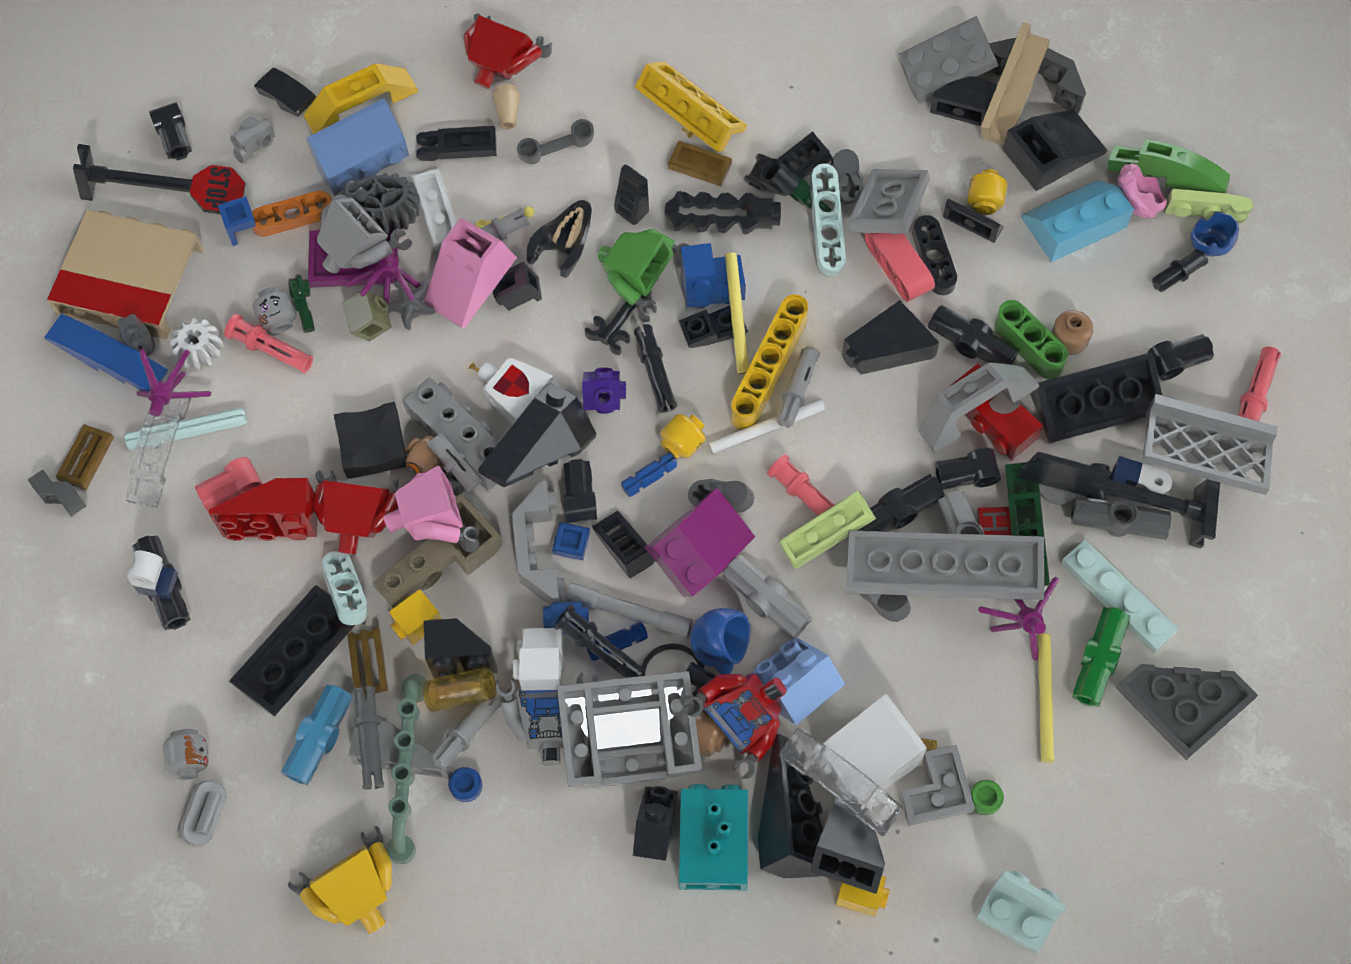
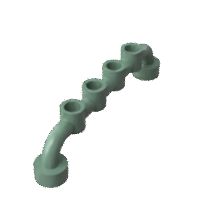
M412 674L405 678L402 684L404 699L399 702L397 707L402 723L401 732L394 739L399 756L398 764L391 771V776L396 783L395 797L388 804L393 821L392 839L387 845L388 855L397 864L410 862L416 853L415 844L410 837L405 835L406 820L412 812L411 806L408 803L409 786L414 782L411 762L412 754L417 749V742L414 738L415 722L420 717L417 703L424 701L430 692L427 680L420 674Z

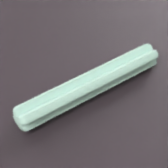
M240 407L127 432L124 435L127 448L134 450L243 426L247 423L244 409Z

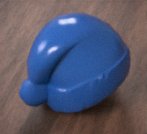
M731 608L712 609L700 616L693 625L690 635L691 648L696 659L703 665L715 667L720 674H730L734 664H738L743 660L748 649L751 628L747 616L739 610Z

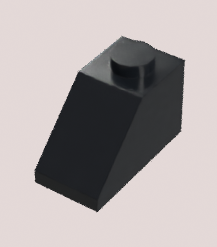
M969 76L934 91L930 113L981 126L996 90L997 83L990 82L984 78Z

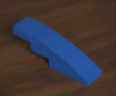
M61 313L44 337L45 340L96 371L100 369L123 384L128 382L141 391H150L151 389L138 351L82 322ZM148 358L157 381H163L168 373V369Z

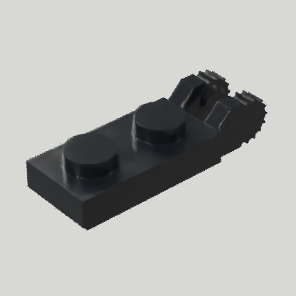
M495 126L438 129V131H423L416 135L417 144L427 146L418 148L416 152L417 159L422 161H435L438 158L455 159L497 156Z

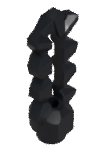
M677 191L674 198L665 204L664 213L665 218L673 223L674 231H680L689 224L694 223L698 233L705 232L711 224L715 223L718 232L726 233L738 223L742 233L749 234L756 228L772 229L773 226H780L781 202H773V198H758L752 193H745L738 200L729 192L721 193L715 198L710 193L701 191L695 197L687 192ZM680 206L683 208L697 207L698 209H712L715 207L721 210L740 208L741 210H746L747 217L739 215L717 216L715 214L695 215L694 213L683 215L680 213Z

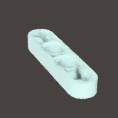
M823 163L817 165L810 176L817 265L821 273L826 276H835L841 272L846 261L839 182L836 169L829 164ZM820 173H824L826 178H830L826 185V191L821 192L823 189L822 179H817ZM824 199L829 200L833 203L834 210L823 212L819 208L818 203ZM831 227L836 231L837 237L834 240H827L822 236L821 229ZM829 248H834L832 251L833 260L838 261L835 267H830V263L825 262L829 256Z

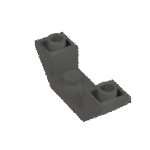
M1016 38L989 43L999 66L988 72L1002 75ZM1048 48L1038 73L1051 81L1059 83L1053 102L1059 104L1064 109H1074L1079 114L1086 91L1075 62Z

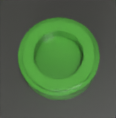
M981 780L970 791L975 807L974 811L981 815H992L1003 804V791L994 781Z

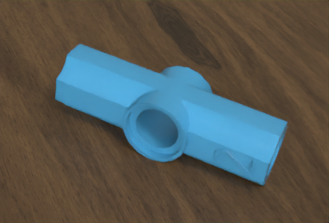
M326 685L312 714L307 715L302 720L297 730L296 744L281 770L284 776L299 784L308 786L324 754L330 753L339 735L338 727L353 700L351 694L337 686Z

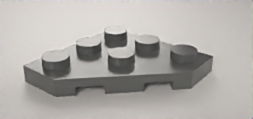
M1140 664L1116 686V689L1186 761L1258 697V694L1235 671L1221 670L1220 672L1201 671L1200 668L1175 666L1174 668H1161L1150 664Z

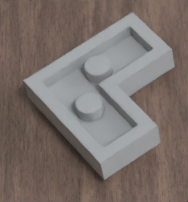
M957 745L925 751L924 760L931 784L901 790L900 792L908 826L973 812L975 807Z

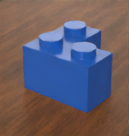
M711 243L681 247V270L686 307L705 308L711 304H730L725 256L713 258ZM737 255L741 299L745 300L746 284L741 255Z

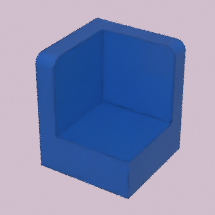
M246 196L218 205L225 229L233 246L238 245L236 232L256 226Z

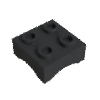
M395 402L385 403L379 407L361 412L334 414L342 467L347 479L407 467L405 464L406 452Z

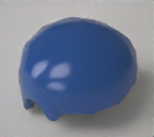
M1215 212L1208 220L1200 218L1190 233L1192 246L1203 251L1208 257L1222 256L1229 253L1238 239V221L1231 215L1222 212Z

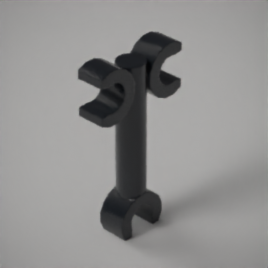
M652 290L649 292L647 297L641 295V298L643 300L651 299ZM625 301L607 327L603 318L594 316L593 322L600 329L593 331L586 327L585 336L591 341H600L605 345L609 344V349L613 354L621 355V347L616 345L615 342L622 340L629 344L630 335L626 331L619 329L637 306L635 304L631 306Z

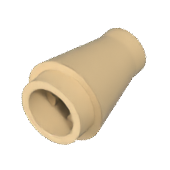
M511 84L497 86L495 93L492 95L499 119V127L502 129H513L516 127L521 95L517 87Z

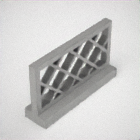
M1155 394L1145 417L1147 427L1142 462L1260 494H1267L1270 487L1273 442L1277 436L1278 426ZM1156 426L1170 429L1171 432L1163 435ZM1186 434L1200 437L1202 440L1194 443ZM1177 437L1185 447L1176 450L1168 440ZM1217 442L1230 445L1233 448L1224 451ZM1160 444L1168 455L1162 456L1152 453V448ZM1208 445L1216 456L1208 459L1200 448ZM1247 450L1263 454V457L1255 459ZM1192 453L1200 463H1188L1183 456ZM1238 453L1247 464L1239 467L1231 459V456ZM1222 461L1230 472L1219 471L1213 464ZM1253 469L1261 478V482L1251 480L1245 472Z

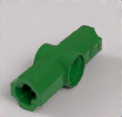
M1103 607L1094 636L1089 638L1081 662L1082 669L1072 698L1084 705L1099 707L1110 675H1114L1122 651L1120 646L1130 622V615L1126 614L1123 610L1114 607Z

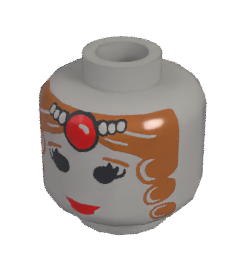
M182 729L171 733V737L166 739L163 744L165 770L170 774L177 775L178 780L195 779L198 777L199 772L207 768L209 763L207 740L204 736L199 735L197 730Z

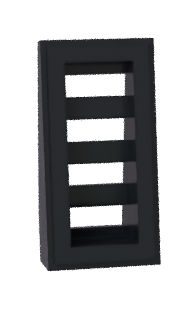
M812 131L781 155L778 160L796 173L798 177L804 178L811 174L817 165L829 163L832 160V155ZM813 149L816 151V154L814 156H812L810 153V151ZM804 155L808 160L803 163L799 157ZM795 161L799 167L794 170L790 162Z
M624 164L620 171L614 209L617 214L631 224L636 225L649 212L648 180L633 168Z
M619 511L614 512L592 526L595 534L629 578H633L654 564L655 560L644 548L647 543ZM620 525L621 528H619L615 532L611 533L610 535L606 534L616 526ZM625 535H627V537H625V538L622 539L621 541L617 542L616 544L614 543V542H616L617 540H619V539H621L622 537H624ZM634 545V547L623 553L624 550Z

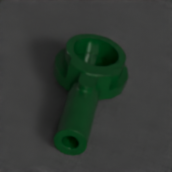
M799 177L796 189L789 196L801 205L811 209L810 185ZM823 201L818 203L819 208L823 212L833 211Z
M297 274L295 278L288 279L289 292L292 303L295 305V310L299 311L303 332L310 333L315 331L312 314L306 302V297H310V287L308 280H302L301 275Z

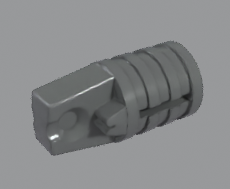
M135 314L117 320L120 337L125 345L138 352L140 351L139 345H141L147 357L153 353L155 341L145 324Z

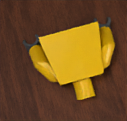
M374 826L377 832V836L374 839H366L364 832H361L364 846L311 880L304 873L299 872V875L303 878V883L300 887L296 888L294 884L290 881L288 882L289 889L300 896L302 902L314 916L332 924L342 922L346 927L359 919L368 934L377 931L386 924L377 907L388 900L386 893L392 886V862L383 844V836L378 826Z

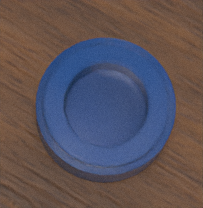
M462 767L451 774L448 786L456 800L471 802L481 794L483 783L476 770Z

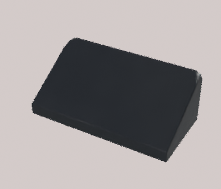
M949 198L946 201L943 214L945 219L995 243L1004 228L1003 225Z

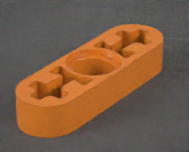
M319 190L258 207L252 211L256 226L252 227L255 234L266 237L321 221L322 210L332 202V198L327 192ZM319 202L323 203V208L321 209L317 208V203ZM307 205L309 213L305 212L303 206ZM295 208L300 211L299 215L295 218L288 219L284 217L285 212L289 209ZM275 214L279 215L281 221L277 222ZM263 218L267 219V224L261 225V219Z

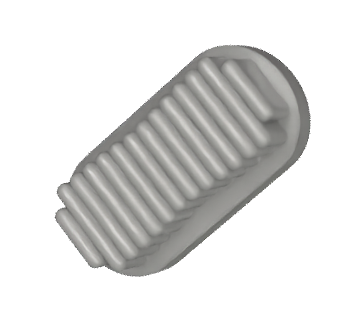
M203 781L193 787L194 790L192 791L188 807L177 830V833L180 834L179 838L188 844L204 845L213 836L226 801L224 788L214 781Z

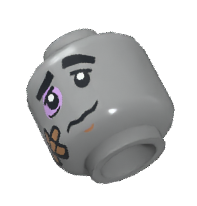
M274 287L260 291L258 293L259 297L252 304L258 324L266 331H270L271 334H278L290 329L293 326L292 322L296 319V311L289 294L285 291H276Z

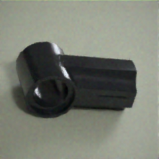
M177 102L149 111L156 132L161 137V142L168 159H176L178 161L187 158V155L192 150L184 129L186 125Z
M1204 334L1176 343L1163 341L1151 347L1147 352H1152L1157 374L1161 381L1175 378L1185 369L1210 361L1214 357L1213 344L1209 337L1204 336Z
M980 448L971 451L966 457L935 462L936 478L942 485L943 490L971 484L978 488L989 487L1001 480L992 448Z
M582 459L570 460L564 464L566 495L563 496L566 523L597 520L595 492L592 490L590 461Z

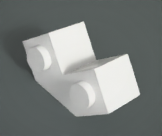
M523 629V640H517V659L519 660H513L514 680H519L522 691L557 690V686L562 685L564 636L561 629Z

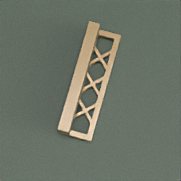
M1023 22L981 125V138L1004 145L1007 131L1018 124L1050 43V39L1031 34V24Z

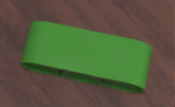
M1015 300L1003 302L999 307L994 324L996 332L1006 342L1020 349L1019 355L1043 378L1053 379L1059 377L1068 358V350L1065 345L1023 304ZM1005 317H1012L1015 321H1009ZM1026 337H1031L1035 339L1036 342L1028 341ZM1046 358H1054L1057 362H1050Z

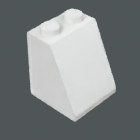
M885 694L819 746L817 764L827 777L832 775L838 784L836 789L841 798L863 805L920 766L927 747L888 695Z

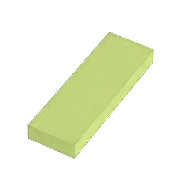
M856 491L781 539L779 543L792 566L798 569L847 538L849 531H858L875 520L876 517L862 494Z

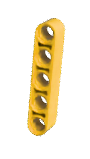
M792 294L785 297L732 399L731 422L739 430L757 424L806 326L809 306L807 300L801 295ZM791 311H796V312H799L800 314H799V315H791V314H789V312H791ZM778 335H784V336H787L788 338H787V339H784V340H781V339H778V338H776V337H777ZM771 359L776 361V363L766 364L763 361ZM753 384H761L764 387L762 389H754L751 386ZM740 409H749L751 413L744 415L738 411Z

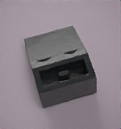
M1074 109L1035 116L1023 121L1007 131L1003 151L1035 191L1084 166L1108 151Z

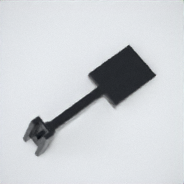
M1039 451L1017 471L1016 478L1087 497L1094 490H1101L1110 495L1180 513L1182 517L1192 519L1189 545L1202 548L1204 546V538L1213 540L1216 537L1220 482L1206 479L1195 487L1194 500L1188 498L1183 500L1113 480H1107L1111 473L1109 470Z

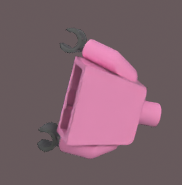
M436 466L426 473L416 474L408 484L398 489L395 496L399 509L384 515L385 524L391 533L405 527L414 540L429 539L451 543L461 541V547L467 552H475L479 547V541L477 540L479 532L475 527H467L463 532L460 531L463 524L455 496L463 493L464 487L451 472L446 477L440 466Z

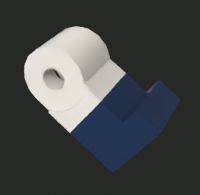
M1119 456L1114 464L1112 477L1110 478V480L1164 495H1167L1172 487V478L1166 471Z
M135 551L134 565L127 573V578L139 594L170 600L178 572L175 569L166 568L162 563L163 559L156 554L146 551Z

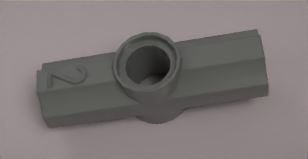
M1075 496L1070 520L1073 525L1103 529L1116 537L1132 534L1166 540L1169 535L1172 516L1170 511L1136 506L1127 499H1118L1111 502ZM1114 514L1123 515L1127 521H1119Z

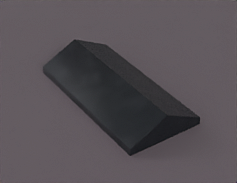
M1152 352L1038 382L1039 388L1035 390L1037 413L1049 443L1145 418L1155 394L1163 396Z
M315 585L229 682L258 707L275 717L355 625L342 623L337 615L331 595Z

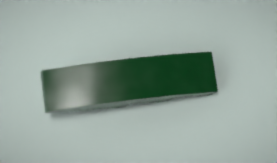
M1027 462L1005 464L1012 536L1044 537V586H1049L1050 578L1039 484L1016 478L1017 471Z

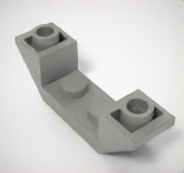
M987 363L936 395L919 429V433L936 453L961 437L955 420L1001 391L1014 404L1039 388V384L1023 366Z
M544 480L540 481L513 511L512 521L517 573L520 583L551 606V603L560 602V597H566L564 578L557 577L556 568L538 570L536 552H530L529 542L535 541L533 523L552 521L551 510L557 509L555 491H549L547 481Z

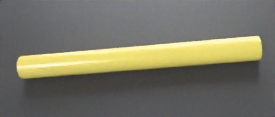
M726 253L725 263L737 374H745L749 364L737 253Z
M1042 633L1038 635L1041 762L1051 763L1054 762L1051 635Z

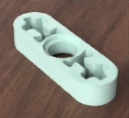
M338 551L326 554L322 559L323 576L339 620L347 625H357L364 622L368 616L367 601L350 556L347 553H340ZM335 566H339L342 572L337 573ZM344 584L353 586L350 590L340 591L336 589L338 586ZM353 602L354 610L348 607V603Z

